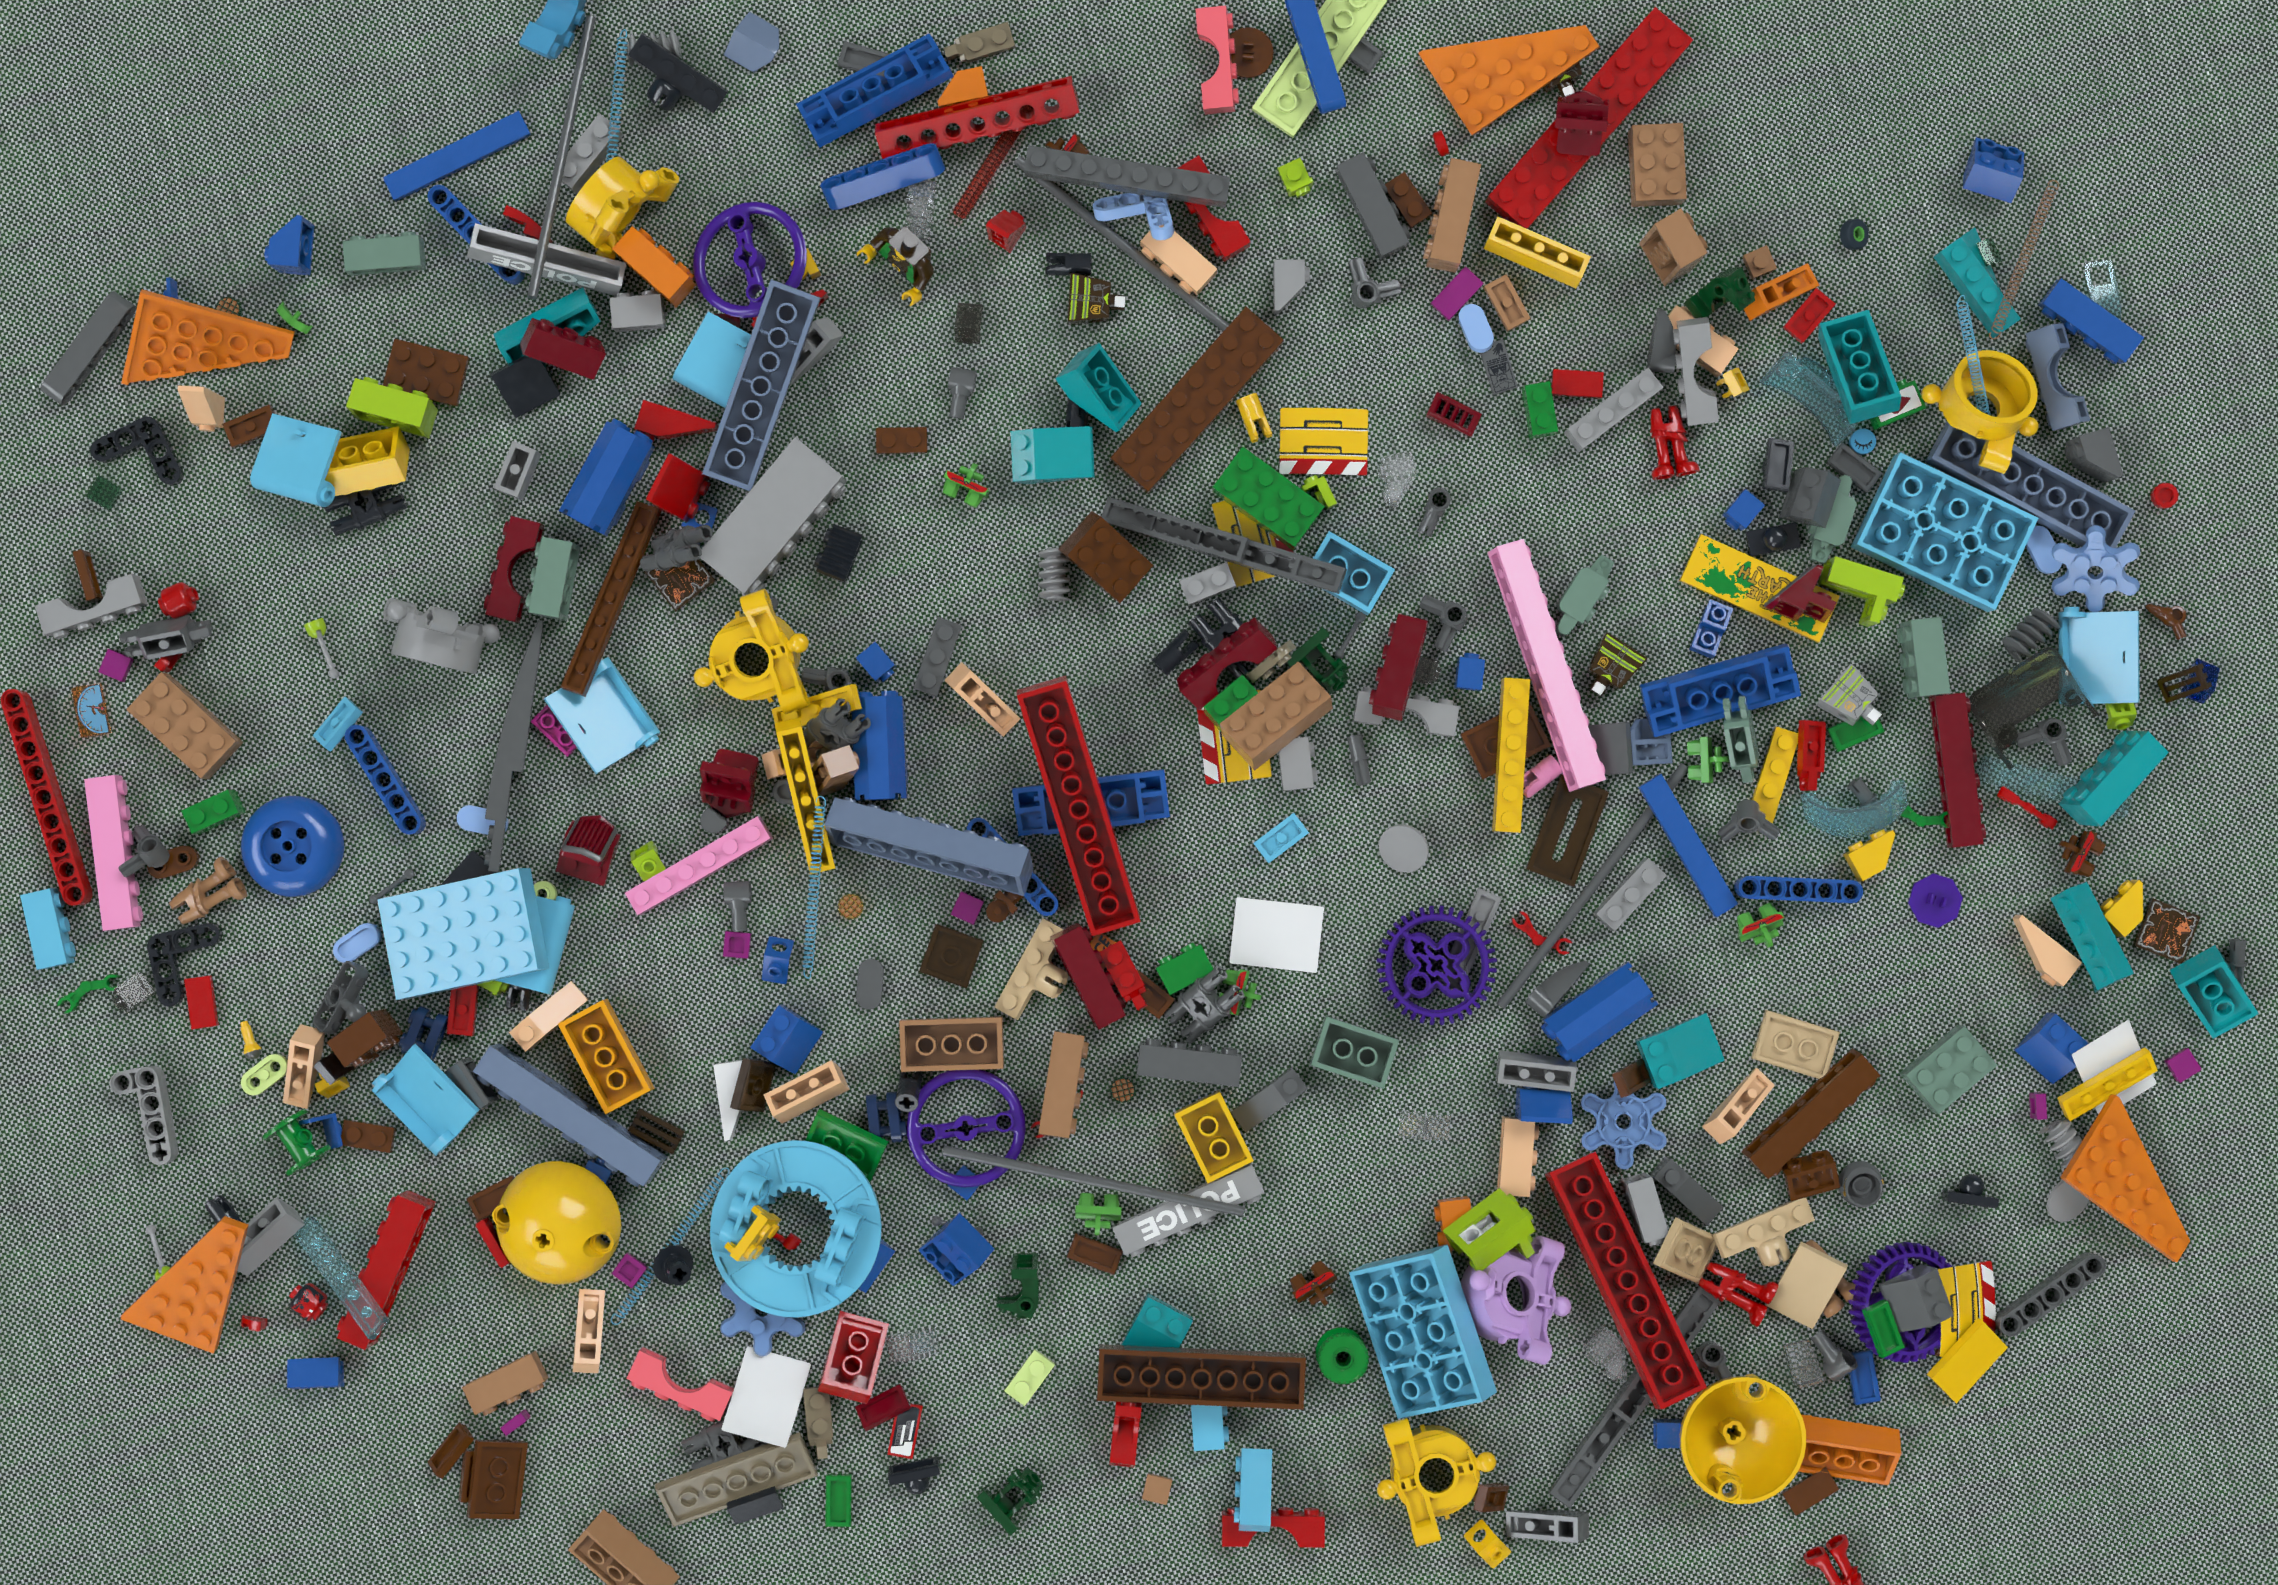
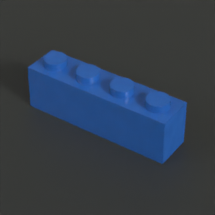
M2062 278L2054 282L2038 304L2043 309L2041 312L2051 320L2056 318L2064 323L2067 332L2073 335L2078 333L2084 338V344L2094 350L2099 348L2105 353L2103 357L2113 364L2117 362L2120 364L2125 363L2144 338Z

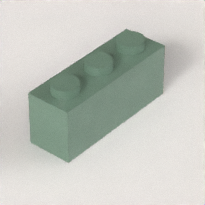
M416 232L400 233L401 236L391 237L390 234H377L373 239H366L365 236H352L350 240L342 241L345 272L350 276L426 270L424 239L416 235Z

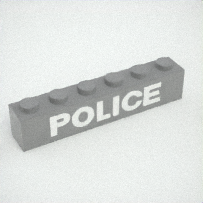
M475 223L467 258L532 274L539 240ZM549 243L542 277L616 296L622 287L626 263Z
M1249 1163L1210 1183H1204L1182 1194L1238 1205L1245 1201L1247 1204L1254 1203L1260 1200V1194L1265 1192L1252 1163ZM1165 1201L1112 1225V1229L1124 1255L1131 1254V1257L1145 1252L1144 1247L1152 1243L1156 1247L1169 1241L1168 1236L1177 1233L1178 1236L1188 1233L1192 1230L1191 1226L1200 1222L1202 1226L1215 1220L1214 1215L1221 1212Z

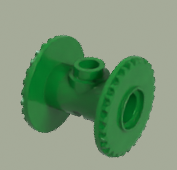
M306 1109L285 1118L262 1136L265 1141L277 1135L296 1163L285 1172L288 1176L313 1164L331 1149V1146L328 1144L316 1150L311 1143L312 1133L308 1129L301 1128L298 1121L308 1113Z
M1344 1327L1333 1328L1325 1332L1317 1343L1316 1359L1319 1368L1330 1381L1337 1384H1350L1360 1379L1367 1370L1369 1363L1368 1351L1362 1338L1355 1331ZM1339 1352H1348V1355L1345 1359H1336V1356Z

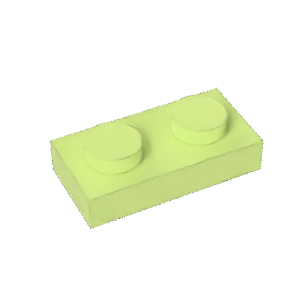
M1034 1349L1004 1391L1025 1406L1053 1369L1055 1363Z

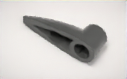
M1657 308L1648 351L1647 368L1651 372L1674 373L1676 345H1674L1673 326L1665 310Z
M1587 961L1578 962L1555 972L1534 989L1525 1003L1545 1018L1563 999L1589 967L1590 963Z

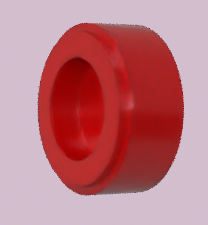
M1442 130L1434 132L1432 136L1439 155L1443 157L1450 154Z
M2161 483L2152 489L2151 501L2154 506L2160 509L2172 507L2178 500V491L2170 483Z

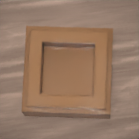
M1147 1473L1142 1499L1167 1505L1172 1478Z

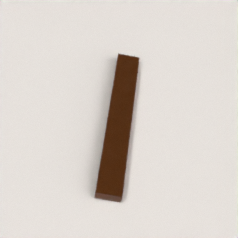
M636 501L560 688L586 697L640 566V560L644 556L662 512L659 508Z

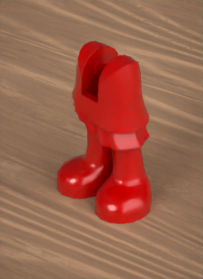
M1677 405L1668 406L1670 423L1663 424L1660 408L1651 409L1650 433H1652V438L1656 442L1658 465L1652 470L1653 480L1669 479L1675 476L1670 462L1667 441L1672 443L1676 477L1700 471L1699 465L1696 462L1688 461L1684 448V442H1688V439L1685 437L1687 432L1683 426Z
M1709 1262L1706 1269L1717 1276L1723 1277L1720 1285L1717 1286L1714 1282L1701 1278L1698 1285L1715 1299H1719L1721 1302L1727 1300L1745 1310L1749 1314L1750 1323L1758 1327L1766 1314L1767 1306L1735 1292L1734 1289L1737 1287L1757 1297L1764 1303L1770 1304L1779 1284L1768 1282L1760 1285L1745 1279L1747 1273H1739V1270H1733L1721 1264Z
M1845 1534L1836 1535L1826 1542L1828 1551L1842 1572L1840 1578L1823 1547H1814L1803 1556L1808 1565L1818 1567L1823 1572L1830 1585H1864L1861 1573H1858V1566H1851L1846 1552L1849 1540Z

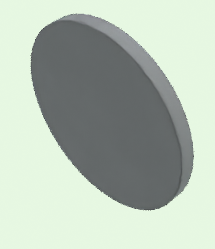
M1405 824L1391 826L1382 834L1379 841V852L1382 859L1389 867L1396 871H1416L1424 865L1428 858L1429 847L1427 840L1419 830Z
M2061 1180L2049 1194L2047 1211L2056 1221H2070L2086 1208L2089 1199L2064 1180Z

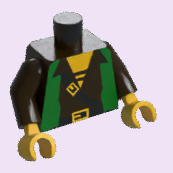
M906 226L900 230L886 227L870 241V244L864 245L857 252V256L862 252L865 253L868 259L864 264H867L876 256V250H878L914 286L902 294V300L907 299L909 296L911 297L912 302L909 306H912L922 299L921 291L925 289L933 276L934 268L931 263V251Z

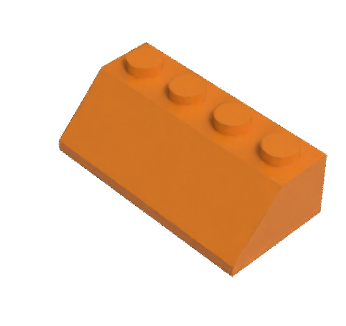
M1801 1415L1806 1429V1449L1798 1472L1815 1474L1821 1472L1826 1467L1832 1477L1889 1485L1902 1454L1899 1429Z

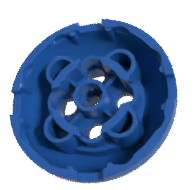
M283 796L263 804L247 821L241 838L242 860L249 875L265 890L285 897L305 896L323 888L337 873L344 854L343 833L335 816L321 803L303 796ZM274 828L281 830L282 834L278 839H275L272 835ZM300 828H304L307 831V836L304 839H300L297 836V831ZM289 842L292 843V849L290 851L289 849H286V844ZM275 853L281 856L279 864L272 862ZM301 853L307 857L304 864L297 862V856Z

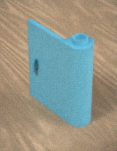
M708 311L678 364L673 380L726 408L751 334Z
M272 413L251 472L250 481L255 489L313 505L329 506L334 500L335 489L330 482L325 481L342 432Z
M2064 607V612L2058 613V624L2060 625L2058 630L2060 658L2059 704L2139 703V611L2086 613L2079 612V607Z
M609 657L600 661L586 697L560 688L544 698L595 774L603 771L641 746L645 745L648 748L659 740L657 736L661 733Z
M536 896L550 969L495 981L551 995L575 906L571 905V899L557 896L556 900Z
M416 1044L408 1050L388 1075L382 1073L372 1082L375 1086L372 1092L435 1156L440 1154L457 1137L480 1110Z

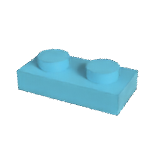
M344 697L313 734V737L331 752L341 741L346 730L356 723L363 712L350 699Z
M1292 813L1253 844L1265 860L1270 863L1309 832L1295 813Z

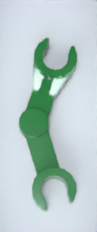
M1894 799V801L1902 805L1900 812L1889 808L1893 815L1909 819L1918 827L1940 825L1943 828H1950L1943 821L1944 816L1948 815V811L1942 812L1939 816L1919 815L1903 799Z
M110 974L103 980L83 981L74 992L62 997L58 1001L57 1006H62L68 1000L71 1006L64 1013H72L76 1010L82 997L87 992L103 988L109 991L119 990L122 986L112 987L110 979L120 976Z

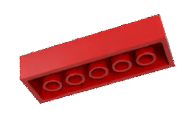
M409 1190L391 1198L387 1207V1211L390 1212L386 1221L383 1220L377 1231V1235L380 1237L377 1244H373L367 1254V1259H370L366 1269L362 1268L358 1275L357 1282L360 1283L356 1292H352L348 1299L347 1306L350 1307L346 1316L343 1315L337 1325V1330L340 1331L337 1339L364 1350L378 1342L436 1201Z

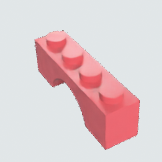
M1226 6L1196 8L1197 34L1199 39L1210 43L1219 52L1217 71L1209 80L1201 84L1204 113L1207 115L1235 112V104H1239L1238 88L1233 86V79H1237L1236 63H1232L1231 54L1236 53L1235 40L1230 38L1229 29L1234 28L1233 14L1228 13Z
M644 1347L639 1350L626 1378L632 1381V1386L641 1390L648 1388L655 1391L654 1395L666 1401L669 1398L677 1401V1405L687 1411L692 1409L701 1412V1417L712 1422L715 1419L721 1420L734 1391V1388L715 1379H711L707 1384L699 1388H683L673 1382L668 1375L666 1357Z

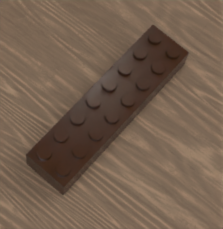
M1245 307L1110 457L1111 462L1144 492L1149 494L1279 350L1284 340L1249 308Z
M1099 1344L1097 1401L1304 1410L1306 1357L1304 1353Z

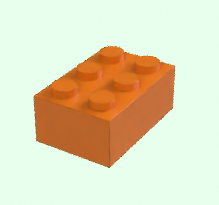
M632 226L612 250L623 262L677 308L696 286L692 280L694 275L680 261L675 264V259L671 256L672 254L662 245L654 246L656 242L644 229L640 228L637 231Z

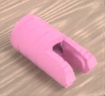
M1551 754L1524 774V795L1526 798L1532 797L1563 773L1561 766Z

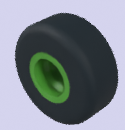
M1852 219L1844 222L1840 230V239L1845 248L1858 250L1867 244L1869 231L1867 225L1862 220Z

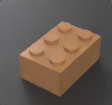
M1683 123L1632 125L1628 131L1631 207L1682 205L1687 199Z

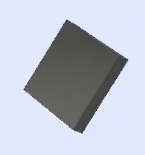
M1630 722L1588 725L1591 737L1595 739L1597 744L1596 752L1599 760L1605 767V775L1633 773Z

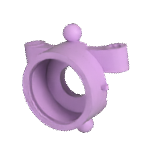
M1537 1236L1531 1243L1535 1253L1528 1259L1513 1247L1483 1271H1475L1469 1265L1463 1274L1461 1286L1475 1328L1480 1336L1488 1340L1498 1341L1499 1344H1505L1507 1340L1519 1338L1518 1356L1521 1359L1545 1365L1549 1362L1552 1355V1346L1547 1335L1548 1320L1551 1319L1553 1313L1561 1317L1566 1316L1570 1313L1572 1307L1568 1298L1563 1296L1556 1298L1555 1288L1552 1287L1554 1273L1564 1257V1244L1543 1236ZM1513 1277L1517 1278L1522 1290V1311L1514 1309L1507 1299V1285Z

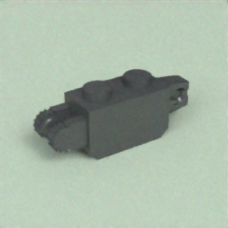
M185 615L175 619L170 618L140 624L139 629L120 634L119 639L122 643L138 641V644L130 645L124 649L127 657L143 655L145 659L150 660L189 652L194 649L195 643L201 642V638L211 636L213 628L210 620L195 622L194 619L191 620L190 615Z

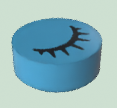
M1859 429L1849 438L1850 448L1859 455L1871 452L1876 445L1875 435L1868 429Z

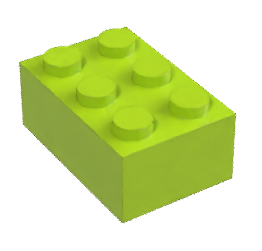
M364 377L363 380L354 379L346 408L356 419L388 428L399 426L403 432L430 438L438 409L432 403L433 401L427 398L428 395L426 393L413 390L412 393L405 392L402 387L395 384H388V386L379 385V381L369 377Z

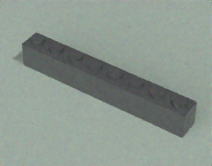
M1030 145L1027 148L1024 167L1025 177L1226 208L1230 177Z

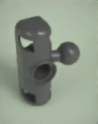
M351 961L344 962L334 982L327 989L325 998L313 1018V1025L320 1032L335 1034L338 1032L346 1016L349 1021L354 1023L367 1014L364 1005L359 1003V993L369 975L368 970L364 966ZM350 967L355 969L353 978L345 975L346 969ZM324 1011L333 1013L329 1021L321 1018V1014Z

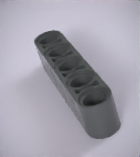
M116 291L108 294L45 378L40 390L61 406L66 405L133 317L136 306Z
M2091 1252L2081 1253L1996 1314L1995 1328L2007 1336L2020 1334L2102 1276L2106 1270L2105 1260ZM2094 1258L2096 1261L2095 1268L2088 1271L2086 1264L2090 1259ZM2070 1273H2074L2075 1281L2072 1285L2068 1286L2066 1284V1277ZM2049 1288H2053V1298L2046 1300L2045 1292ZM2032 1302L2034 1305L2033 1312L2025 1315L2024 1308L2026 1304ZM2012 1317V1327L2005 1330L2003 1327L2004 1320Z

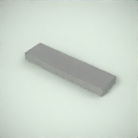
M1478 888L1464 921L1470 915L1472 920L1468 924L1473 926L1476 922H1479L1480 926L1476 929L1477 933L1482 930L1487 932L1502 898ZM1460 928L1458 933L1463 934L1464 930ZM1472 938L1468 939L1470 944L1469 954L1459 964L1467 975L1479 951ZM1455 940L1449 953L1453 955L1459 954L1462 950L1461 942ZM1447 957L1448 965L1446 967L1453 974H1457L1452 967V963L1455 960ZM1447 975L1451 983L1450 986L1461 990V978L1454 979ZM1439 976L1437 980L1446 984V982Z

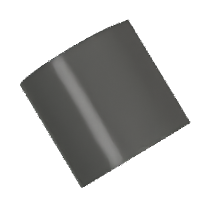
M707 808L700 818L702 828L708 833H722L730 825V822L713 808Z

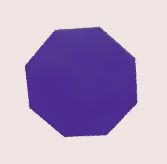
M1932 873L1913 883L1908 904L1918 922L1939 928L1958 917L1963 897L1953 879Z

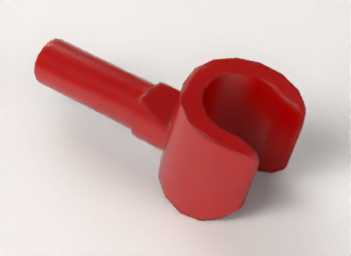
M778 1233L772 1237L782 1243L788 1250L796 1249L801 1243V1239L793 1233H790L787 1238Z

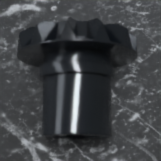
M669 1244L667 1248L659 1249L658 1255L653 1257L654 1264L652 1269L655 1276L666 1284L676 1286L686 1284L691 1277L693 1268V1257L689 1250L680 1244L678 1246Z

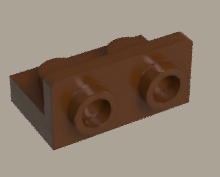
M1828 1150L1816 1151L1807 1156L1790 1159L1781 1170L1785 1177L1787 1193L1791 1201L1840 1188L1836 1162Z

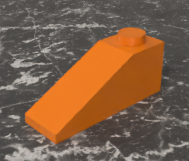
M1807 263L1752 289L1751 291L1755 294V301L1744 308V311L1751 321L1820 285Z

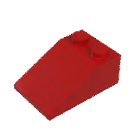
M668 453L646 500L660 510L688 522L689 518L693 519L698 511L699 505H697L700 496H704L709 489L710 482L708 480L710 477Z
M840 1311L818 1391L867 1404L872 1395L889 1324Z

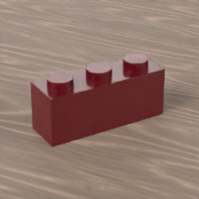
M532 318L520 342L523 355L594 380L606 355L603 344L597 338L580 336L576 331L567 327L561 329L546 319L537 320Z

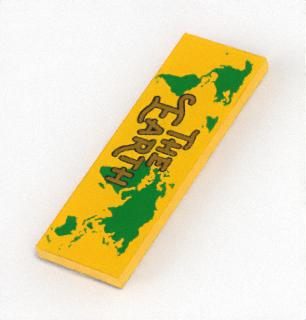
M1702 534L1699 535L1679 580L1817 643L1820 642L1832 615L1831 613L1825 623L1804 614L1795 622L1773 612L1774 610L1765 608V602L1797 577ZM1816 585L1813 590L1815 593L1823 592L1832 597L1831 600L1838 602L1840 597Z

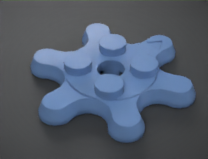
M2097 525L2088 528L2086 531L2087 540L2082 547L2072 548L2065 543H2058L2052 548L2053 558L2062 562L2067 567V571L2063 576L2053 580V592L2059 596L2066 595L2071 591L2084 593L2086 595V607L2091 612H2099L2105 607V595L2107 593L2119 591L2125 595L2132 596L2140 588L2139 581L2127 575L2124 569L2127 563L2139 557V546L2129 542L2119 548H2112L2105 542L2106 532L2104 528ZM2092 566H2099L2103 571L2095 577L2088 569Z
M1614 1081V1093L1610 1098L1601 1099L1593 1093H1587L1582 1097V1108L1592 1113L1596 1119L1595 1127L1591 1131L1586 1132L1581 1138L1582 1146L1585 1149L1595 1150L1601 1145H1610L1615 1151V1164L1617 1167L1628 1169L1633 1165V1151L1638 1145L1646 1144L1655 1150H1660L1666 1145L1667 1139L1665 1134L1654 1129L1651 1122L1653 1115L1663 1110L1666 1106V1099L1662 1094L1652 1093L1650 1096L1640 1099L1633 1093L1621 1098ZM1621 1114H1626L1630 1118V1124L1626 1128H1619L1617 1126L1616 1120Z
M723 1282L720 1292L722 1296L731 1300L735 1305L733 1316L721 1323V1333L726 1337H734L739 1332H749L754 1339V1352L758 1356L763 1357L770 1354L772 1351V1337L776 1332L784 1331L792 1337H799L804 1333L805 1323L797 1317H782L769 1313L765 1316H760L756 1313L755 1307L743 1301L726 1282Z

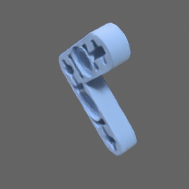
M1124 193L1100 198L1093 203L1094 217L1098 221H1110L1146 213L1151 236L1154 239L1166 240L1174 234L1167 199Z

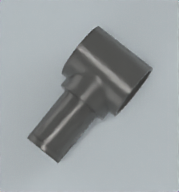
M951 367L948 389L951 390L950 394H952L949 417L964 419L967 397L974 393L977 371Z
M1436 487L1429 492L1428 501L1424 508L1426 512L1417 529L1418 532L1423 534L1428 526L1426 535L1429 537L1433 536L1432 534L1440 516L1443 517L1446 508H1448L1451 502L1450 494L1446 489ZM1436 492H1443L1446 495V502L1442 506H1436L1432 502V496Z
M750 881L724 882V903L728 905V909H731L732 931H747L746 908L749 907L748 904L752 900Z
M1823 1329L1810 1338L1824 1356L1823 1369L1832 1381L1838 1382L1858 1367L1853 1354L1846 1349L1841 1350L1839 1347L1837 1348Z

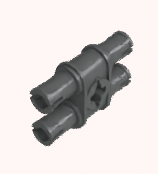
M687 525L682 529H671L665 535L654 537L651 545L656 552L642 557L643 559L640 560L642 569L644 571L654 569L666 571L671 567L680 568L689 561L699 560L702 551L697 544L711 540L710 537L713 536L711 527L708 525L699 527Z
M838 699L830 708H823L816 718L810 719L807 722L806 729L803 731L807 748L815 740L823 745L822 748L816 751L817 760L821 754L856 744L859 741L860 734L871 726L868 717L861 722L865 717L864 714H859L851 723L843 718L851 709L848 701L843 706H840L845 699Z
M1216 965L1204 978H1197L1189 989L1179 994L1178 1001L1164 1012L1166 1019L1175 1013L1169 1020L1172 1024H1176L1188 1012L1193 1016L1195 1020L1181 1031L1183 1038L1190 1032L1192 1033L1185 1040L1188 1043H1193L1203 1032L1213 1030L1214 1025L1223 1017H1227L1230 1014V1009L1244 998L1242 990L1233 996L1240 989L1237 985H1232L1221 997L1213 990L1228 977L1226 971L1218 977L1216 976L1223 970L1221 966Z
M724 1420L709 1427L704 1426L700 1433L681 1440L682 1447H686L684 1452L687 1456L706 1446L712 1451L711 1456L692 1463V1470L768 1443L751 1438L742 1442L738 1439L737 1434L722 1431ZM722 1439L724 1442H730L728 1449L725 1446H719Z

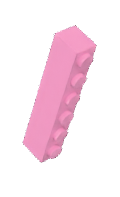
M119 775L84 779L103 931L140 927L143 912L141 906H138L137 896L140 894L139 883L135 881L134 873L125 878L118 869L120 865L134 856L131 851L134 838L132 831L128 827V820H130L131 814L129 806L125 802V795H127L126 781Z
M757 816L632 888L625 895L636 914L642 915L769 842L773 837L763 819Z

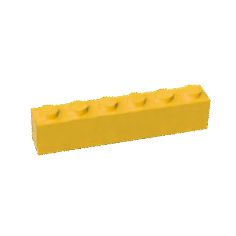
M1501 679L1492 831L1521 833L1530 679Z
M800 717L774 723L809 871H819L821 869L820 872L835 869L825 825L823 826L824 834L821 831H813V829H823L822 827H814L813 825H823L822 822L817 823L814 820L823 821L824 819L814 817L815 815L823 816V813H814V811L822 812V809L814 808L815 806L821 807L819 798L816 802L818 792ZM812 834H823L824 838L822 839L821 836H813ZM817 838L822 839V841H813L812 839ZM812 843H818L823 846L821 855L811 854V852H821V850H812L811 848L813 847L821 848L820 845H812ZM811 857H821L820 859H811ZM811 861H816V862H820V864H818V863H817V864H812V863H810V862H811Z

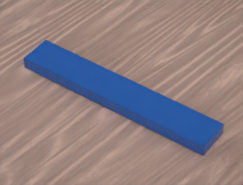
M517 111L383 177L393 200L396 202L531 136V133L521 113Z
M1658 774L1638 786L1714 917H1718L1738 905L1662 774Z

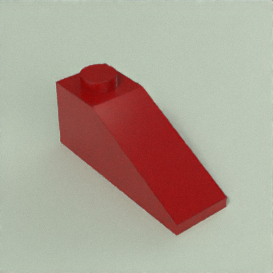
M1006 210L1001 211L986 224L989 240L1011 253L1026 229V223L1023 222L1025 218L1014 210L1010 213Z
M643 400L634 429L650 437L649 439L654 442L655 438L663 440L714 432L718 430L719 425L703 418Z

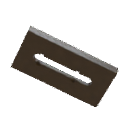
M1560 774L1526 870L1574 887L1609 792L1592 785L1569 792L1564 775ZM1578 798L1582 802L1562 859L1556 862L1552 857L1571 804L1574 799Z

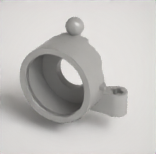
M389 598L383 611L385 620L398 623L391 654L467 673H477L484 642L494 643L500 637V631L494 624L466 623L460 626L458 625L459 617L457 612L435 606H430L423 613L418 611L414 603Z

